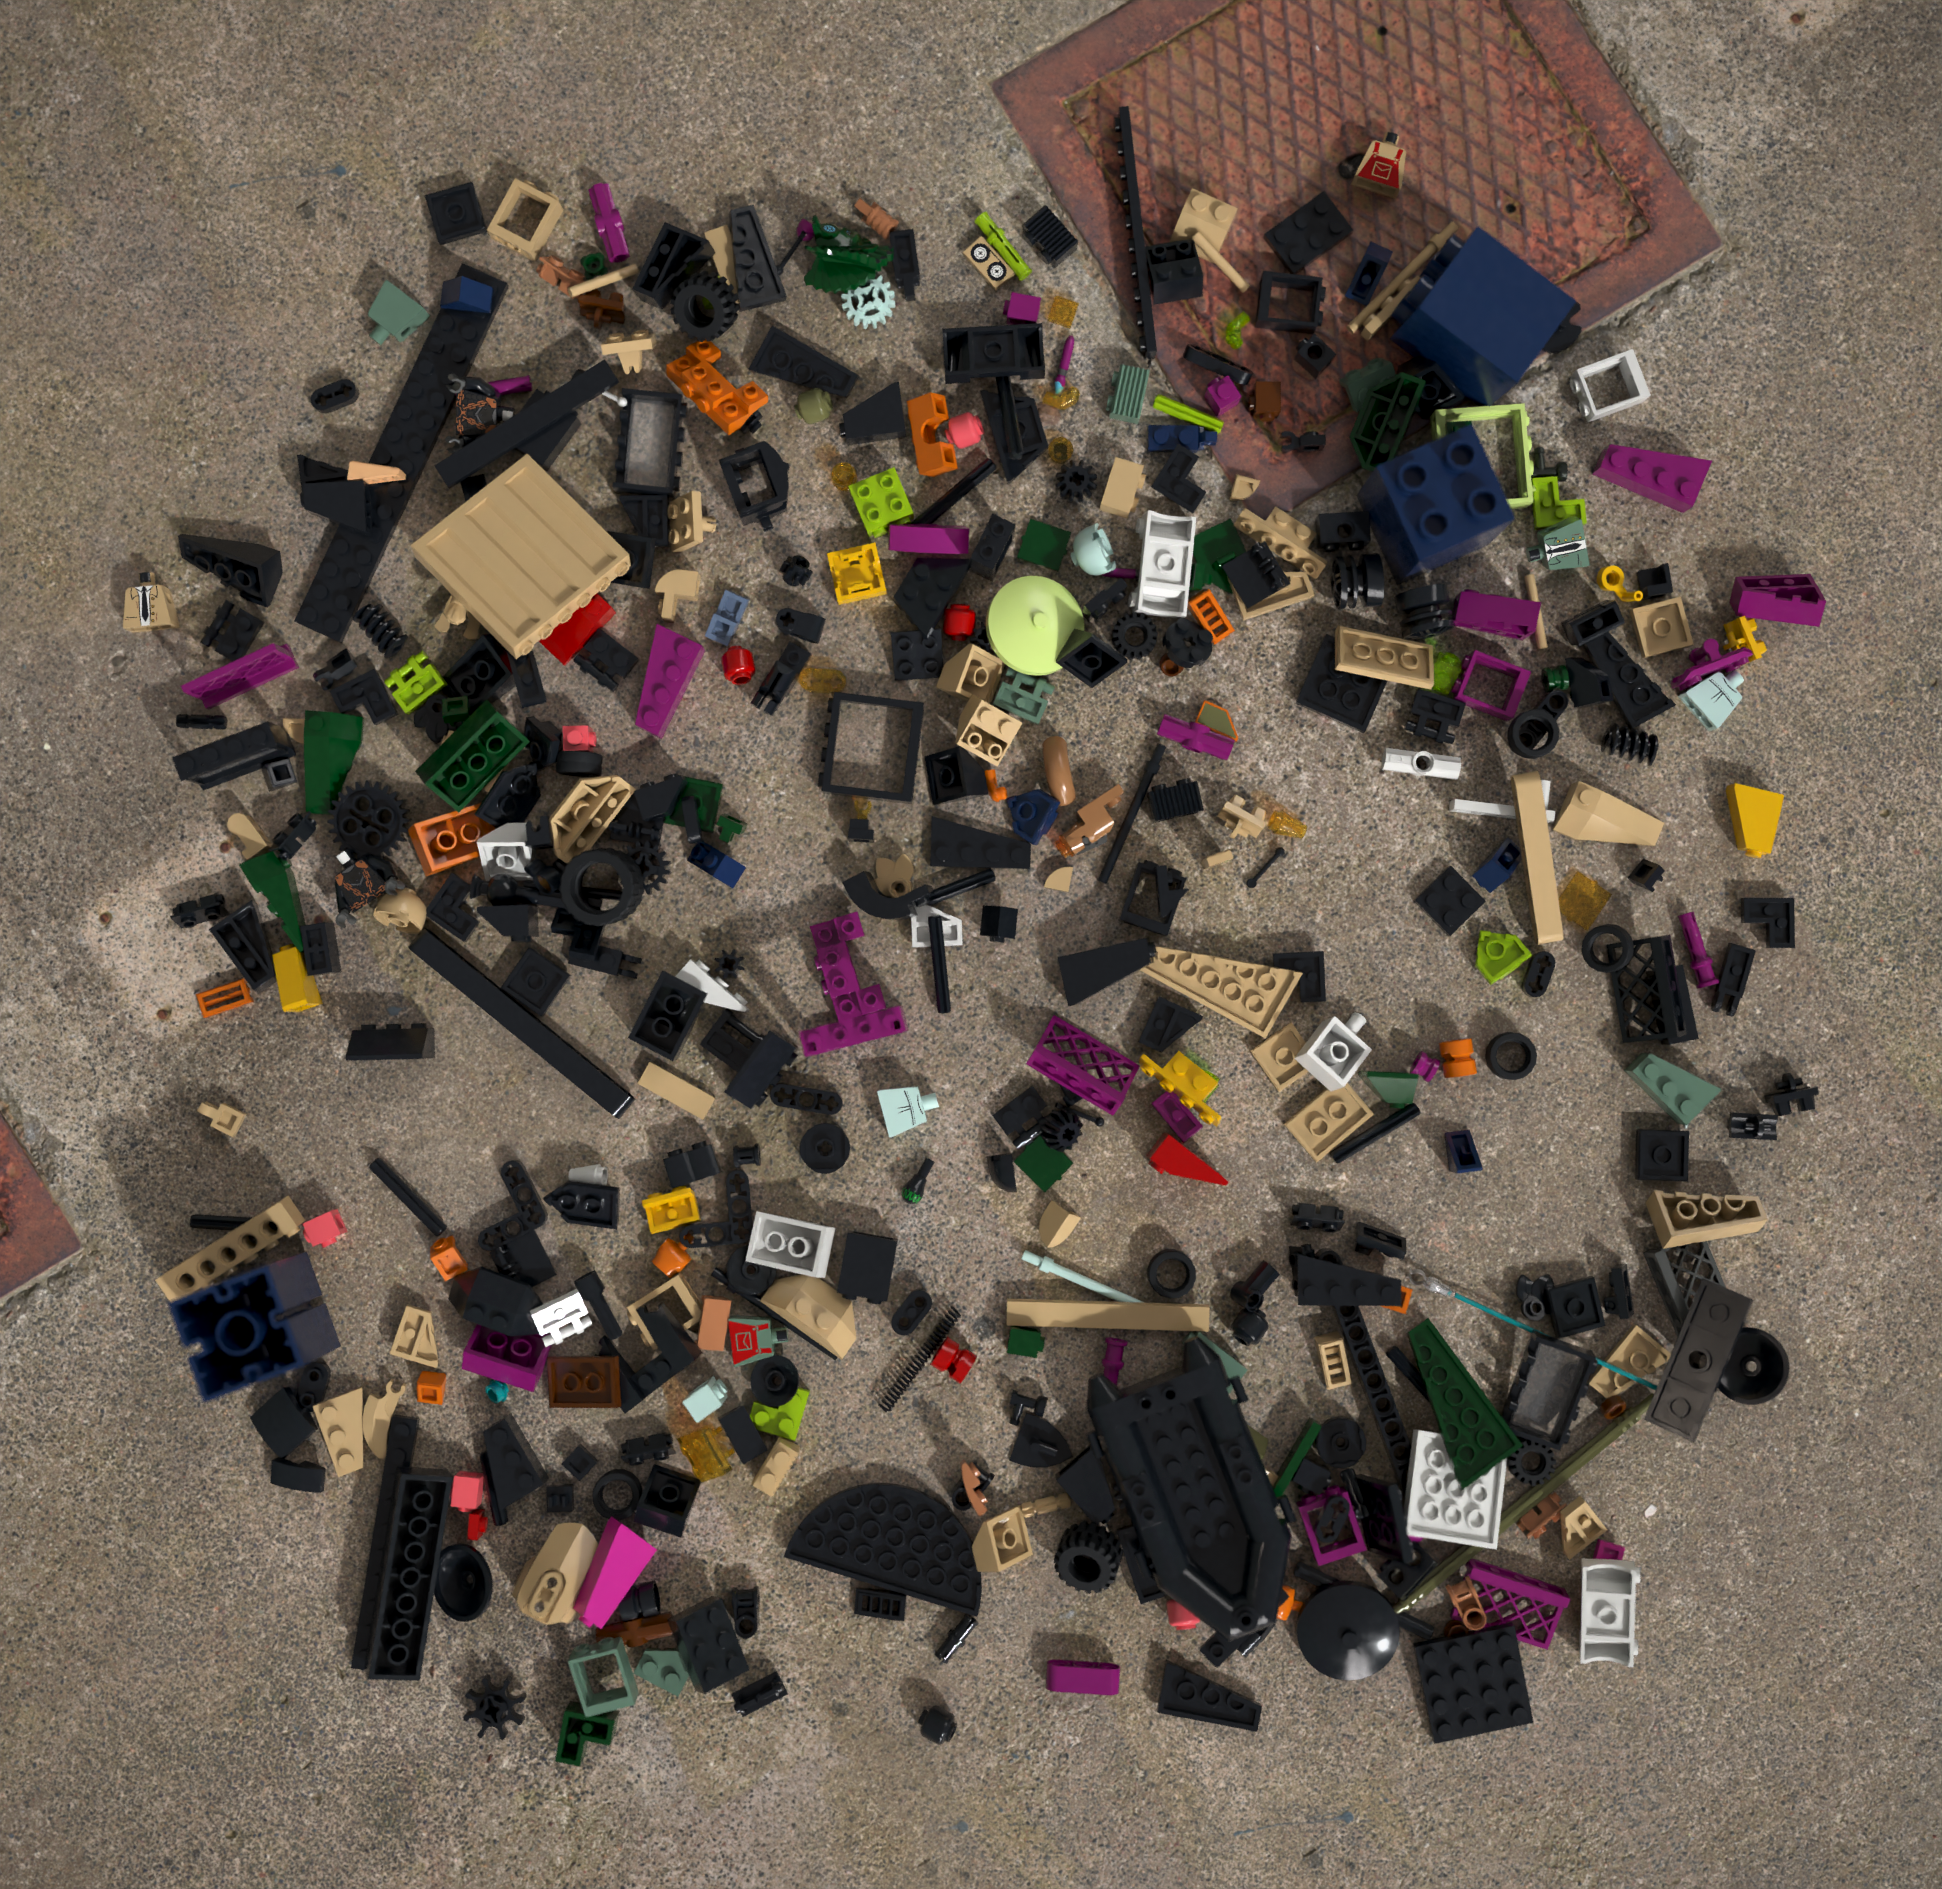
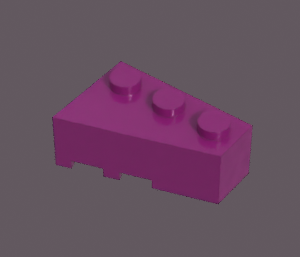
M1811 574L1735 577L1729 603L1736 616L1742 617L1745 615L1748 618L1820 627L1826 600Z

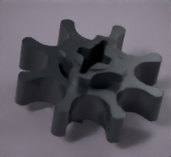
M486 1674L482 1679L485 1687L484 1693H476L473 1689H469L465 1694L466 1699L475 1702L476 1710L467 1711L463 1716V1720L468 1721L471 1718H477L481 1721L482 1728L477 1734L478 1738H482L485 1735L488 1727H495L499 1731L500 1739L504 1740L508 1735V1730L505 1727L506 1721L511 1720L517 1725H521L525 1720L524 1715L515 1712L514 1704L523 1703L527 1694L522 1693L519 1696H513L509 1693L508 1685L513 1680L512 1676H508L505 1679L502 1687H495L491 1683V1676Z

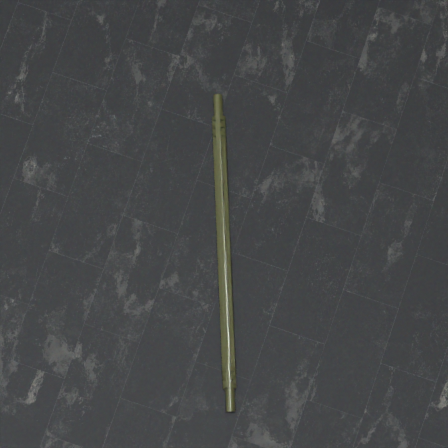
M1651 1393L1634 1408L1630 1407L1559 1465L1554 1473L1551 1472L1549 1480L1545 1478L1543 1484L1537 1483L1536 1486L1503 1511L1500 1517L1498 1536L1641 1419L1640 1416L1648 1410L1654 1394ZM1463 1544L1436 1566L1404 1601L1398 1598L1399 1601L1393 1605L1395 1613L1400 1614L1405 1609L1407 1611L1410 1610L1484 1549V1547Z

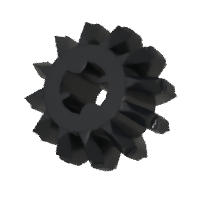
M1070 460V468L1062 465L1060 468L1062 473H1056V479L1060 482L1056 483L1055 487L1059 490L1063 489L1060 493L1061 498L1069 495L1068 502L1070 503L1073 502L1074 497H1077L1078 502L1082 503L1083 495L1090 499L1092 497L1090 490H1096L1097 484L1093 482L1097 479V474H1090L1093 468L1091 465L1084 469L1083 460H1080L1079 466H1075L1074 460ZM1074 477H1076L1077 480L1080 481L1079 486H1076L1075 482H1072V479Z
M1060 1108L1058 1111L1052 1110L1051 1116L1045 1117V1124L1040 1126L1043 1130L1040 1136L1047 1147L1063 1153L1065 1149L1071 1150L1073 1143L1079 1144L1077 1138L1083 1135L1080 1130L1083 1124L1077 1114L1063 1108Z

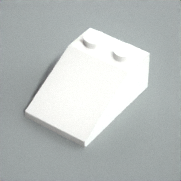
M756 1211L745 1261L811 1277L825 1278L836 1228Z

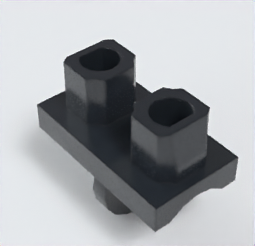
M1784 1073L1782 1075V1082L1775 1083L1777 1090L1784 1089L1785 1091L1764 1095L1765 1103H1771L1774 1114L1778 1116L1792 1114L1789 1101L1795 1099L1798 1111L1815 1109L1814 1096L1819 1095L1818 1087L1810 1088V1086L1796 1089V1086L1803 1085L1802 1079H1794L1791 1073Z
M1730 1112L1729 1138L1777 1140L1776 1124L1778 1115Z

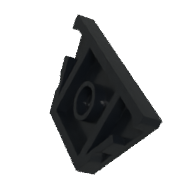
M980 390V396L1006 482L1009 484L1048 449V442L1035 399L1014 396L1024 453L1021 459L1013 460L1009 457L999 395L990 393L988 390Z
M917 558L895 593L894 603L900 610L906 613L907 619L911 624H915L925 640H928L968 573L970 559Z

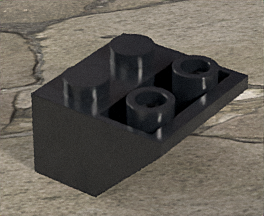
M1192 239L1145 246L1149 286L1154 305L1203 297V272L1195 242Z

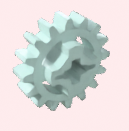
M880 275L877 280L869 279L865 286H858L856 290L850 289L847 291V294L841 295L842 301L846 302L842 304L843 311H848L846 314L848 320L854 318L855 326L862 322L864 329H867L868 324H872L875 329L877 328L878 321L882 324L886 323L885 315L892 317L890 308H895V301L891 299L895 297L894 291H889L891 288L889 282L882 284L883 276ZM880 291L883 293L885 297V303H883L882 300L878 298L880 295ZM852 299L858 303L857 310L852 306Z

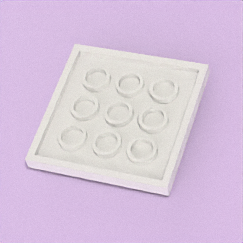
M1414 1429L1403 1511L1408 1520V1535L1497 1550L1507 1458L1460 1491L1441 1434Z

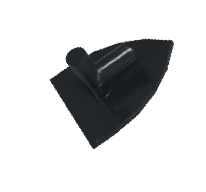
M1026 1412L1009 1461L1028 1467L1040 1468L1057 1465L1073 1457L1066 1440L1052 1424Z

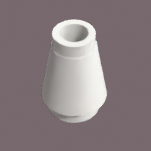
M600 1164L575 1169L571 1168L568 1178L569 1181L606 1186L608 1170Z

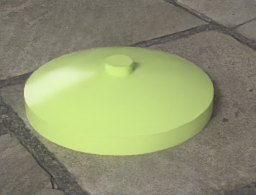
M1024 576L1007 583L992 599L986 615L987 637L996 655L1010 668L1027 675H1048L1062 669L1063 667L1056 663L1058 655L1074 629L1084 631L1083 614L1073 595L1061 584L1041 576Z

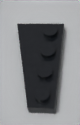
M754 204L730 210L729 220L736 288L739 298L738 304H740L739 312L785 301L787 295Z
M1165 1661L1157 1713L1258 1732L1262 1710L1261 1703L1171 1661Z

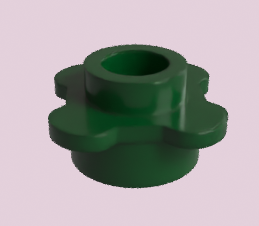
M597 252L596 254H589L581 258L580 263L585 269L584 277L587 280L608 273V268L605 267L603 262L605 257L602 253Z

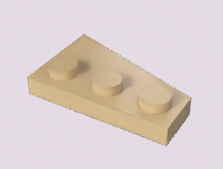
M363 1386L313 1405L338 1477L363 1468Z

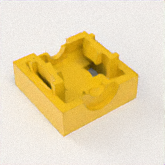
M876 543L827 553L838 605L887 594ZM854 560H858L860 562V564H853L850 566V562ZM870 588L869 590L852 593V591Z

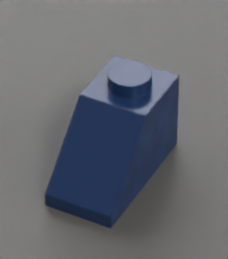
M1370 241L1345 297L1367 306L1389 263L1393 251Z
M1507 837L1479 865L1472 876L1481 887L1491 893L1506 881L1522 860L1521 849Z

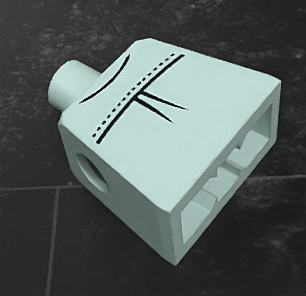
M1735 670L1726 677L1718 671L1681 693L1678 698L1710 732L1719 728L1741 701L1742 695L1736 688L1744 679Z
M918 1086L881 1089L877 1091L889 1138L926 1122L925 1111L939 1107L936 1093L921 1096Z

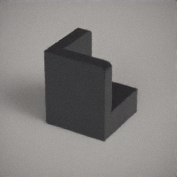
M1668 563L1661 564L1656 568L1637 571L1639 591L1643 593L1641 601L1666 597L1673 592Z

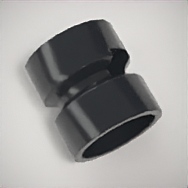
M656 1581L640 1583L638 1589L635 1586H631L619 1603L623 1621L636 1619L640 1616V1613L645 1617L660 1614L661 1603Z

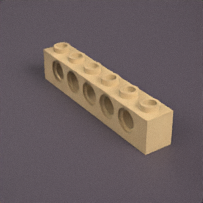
M286 1196L168 1270L155 1281L169 1301L192 1294L200 1287L205 1289L217 1283L216 1277L221 1274L224 1277L229 1276L238 1270L236 1265L243 1261L245 1265L259 1256L257 1252L264 1248L267 1252L278 1245L279 1241L277 1239L285 1235L288 1239L299 1232L300 1228L298 1226L305 1219L291 1198ZM269 1221L277 1225V1231L271 1229ZM249 1234L256 1238L257 1244L249 1240ZM228 1248H232L235 1251L236 1257L229 1254ZM207 1261H211L214 1264L215 1270L208 1266ZM187 1274L194 1278V1282L188 1280Z

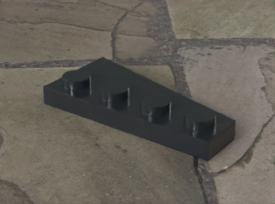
M773 325L748 369L751 372L808 388H820L823 392L827 391L830 394L848 398L859 378L858 374Z
M1609 632L1583 644L1593 665L1609 676L1613 700L1630 730L1676 706L1671 698L1668 699L1664 695L1658 684L1650 680L1644 673V669L1628 656V652Z
M932 816L930 867L1030 869V843Z
M1297 1253L1298 1305L1402 1306L1401 1279Z

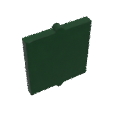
M1030 519L1026 533L1021 537L1023 542L1017 558L1058 572L1063 556L1067 554L1066 548L1071 532Z
M1040 1135L1030 1145H1026V1149L1013 1161L1044 1193L1057 1180H1061V1176L1073 1164L1064 1153L1047 1147Z

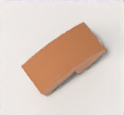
M964 1459L960 1462L962 1480L967 1495L980 1517L988 1511L984 1505L988 1501L980 1489L974 1491V1488L981 1483L978 1479L981 1473L973 1462L967 1464Z

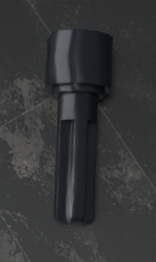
M594 1270L576 1279L574 1284L582 1300L590 1302L609 1340L619 1338L623 1332L602 1294L605 1286L597 1272Z

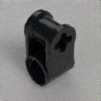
M790 608L781 609L777 613L776 623L782 633L798 637L807 642L819 644L826 621L825 618ZM787 616H791L794 623H789L788 627L784 626L782 619H787Z
M974 1459L972 1462L981 1473L978 1477L981 1483L974 1488V1491L980 1489L983 1493L995 1475L992 1472H986L978 1466V1462ZM961 1476L951 1492V1499L956 1509L965 1511L972 1507L970 1499L964 1503L956 1500V1495L959 1492H966Z
M759 1586L743 1590L733 1587L732 1607L734 1611L735 1632L739 1637L748 1639L755 1635L760 1624ZM749 1619L753 1622L754 1627L750 1630L744 1629L741 1621Z

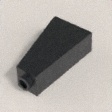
M1143 938L1058 957L1068 1006L1077 1005L1154 963L1153 957L1157 956L1155 943L1150 942L1149 938Z

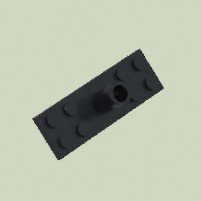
M1702 1278L1644 1420L1691 1442L1696 1441L1754 1299ZM1705 1354L1707 1363L1702 1368L1700 1366V1358Z

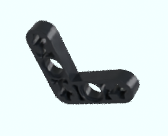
M519 1160L508 1161L501 1168V1176L519 1212L484 1229L479 1234V1246L485 1251L495 1250L541 1227L548 1219L547 1210L524 1164ZM510 1165L513 1168H519L516 1175L519 1180L524 1178L526 1182L513 1187L512 1183L517 1181L513 1175L509 1176L507 1173L510 1171ZM521 1187H527L531 1191V1197L528 1201H522L518 1197V1191ZM536 1201L537 1205H533L532 1208L535 1213L540 1212L542 1215L539 1217V1223L536 1220H530V1216L533 1215L530 1208L525 1210L523 1206ZM516 1221L519 1224L520 1230L516 1235L508 1233L506 1229L508 1222ZM501 1230L503 1236L493 1241L494 1246L491 1243L486 1244L487 1233L491 1236Z
M732 1170L726 1176L729 1221L684 1226L679 1233V1239L683 1246L687 1248L740 1244L750 1240L753 1225L749 1179L745 1172ZM735 1174H739L740 1178H744V1183H740V1192L746 1190L745 1196L735 1195L731 1197L730 1192L736 1193L735 1185L730 1184V1180L734 1179ZM742 1199L746 1202V1209L743 1213H735L733 1211L732 1204L735 1200ZM748 1215L747 1221L742 1220L743 1227L748 1229V1233L744 1234V1238H740L738 1234H734V1230L739 1228L738 1220L733 1222L732 1218H742ZM705 1227L704 1235L707 1242L701 1243L702 1237L694 1238L693 1243H689L688 1239L683 1238L684 1235L688 1234V1230L692 1229L694 1234H700V1228ZM713 1227H720L723 1230V1237L718 1241H713L709 1238V1231Z

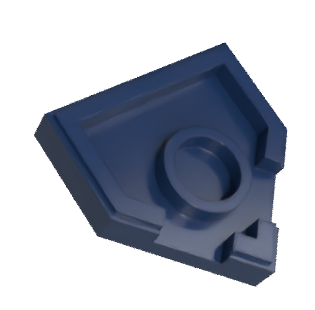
M1041 789L1006 798L1008 808L1011 810L1014 833L1029 843L1037 845L1042 835L1048 834L1059 814L1056 810L1060 801Z

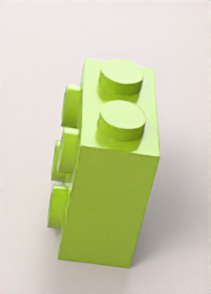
M895 467L848 486L868 537L873 535L874 538L881 537L888 533L889 524H910V520L914 519L913 510Z

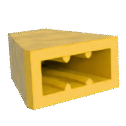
M1737 783L1727 785L1726 795L1737 850L1746 851L1745 855L1753 858H1761V855L1771 854L1784 795Z
M294 944L280 947V952L273 954L272 957L283 1012H301L323 1004L314 976L307 975L304 952H299Z

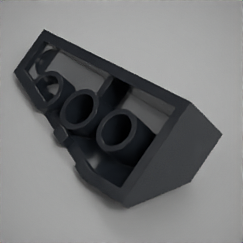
M187 534L178 535L181 557L204 573L211 572L219 577L222 585L225 587L231 585L240 591L239 596L245 600L264 607L271 605L283 574L280 551L255 543Z

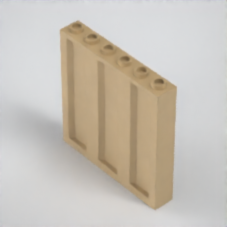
M528 454L519 459L411 545L417 560L515 659L521 655L528 654L533 649L534 644L540 639H546L550 636L556 626L567 622L573 612L580 607L583 608L588 605L595 594L605 591L611 581L617 576H623L631 566L629 553Z

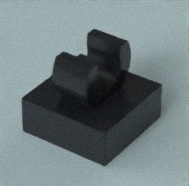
M1642 859L1627 878L1633 884L1654 892L1655 889L1652 886L1657 880L1663 881L1662 874L1665 870L1656 863Z
M574 1484L548 1485L546 1487L547 1512H572L574 1510Z

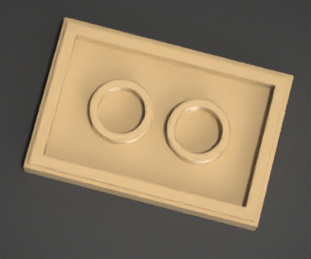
M1347 1083L1344 1087L1332 1092L1327 1088L1323 1089L1284 1122L1283 1125L1317 1163L1373 1116L1374 1113Z

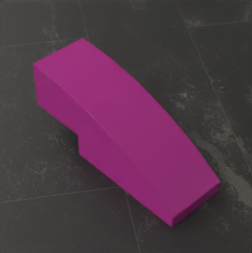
M889 524L888 550L968 554L969 528L963 525Z

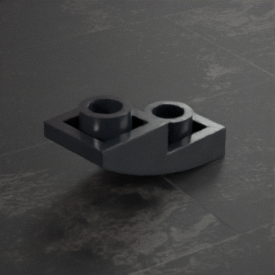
M277 1457L272 1460L270 1483L292 1490L321 1493L324 1491L326 1468L306 1460L297 1464Z

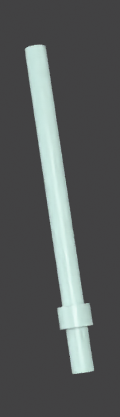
M1025 1250L1021 1257L1022 1260L1038 1266L1039 1270L1045 1273L1052 1272L1117 1302H1142L1053 1262V1259L1047 1256L1040 1257Z

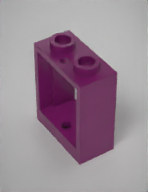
M1477 650L1471 652L1469 656L1465 655L1460 665V669L1463 670L1460 679L1456 678L1451 692L1454 693L1452 699L1466 703L1465 706L1507 722L1513 719L1531 671ZM1475 663L1513 677L1502 709L1463 694Z
M1330 1486L1320 1495H1315V1493L1311 1495L1306 1494L1300 1498V1501L1295 1502L1314 1560L1318 1566L1367 1550L1348 1492L1343 1486ZM1340 1494L1350 1504L1348 1520L1354 1536L1319 1548L1307 1512L1323 1507L1329 1496Z

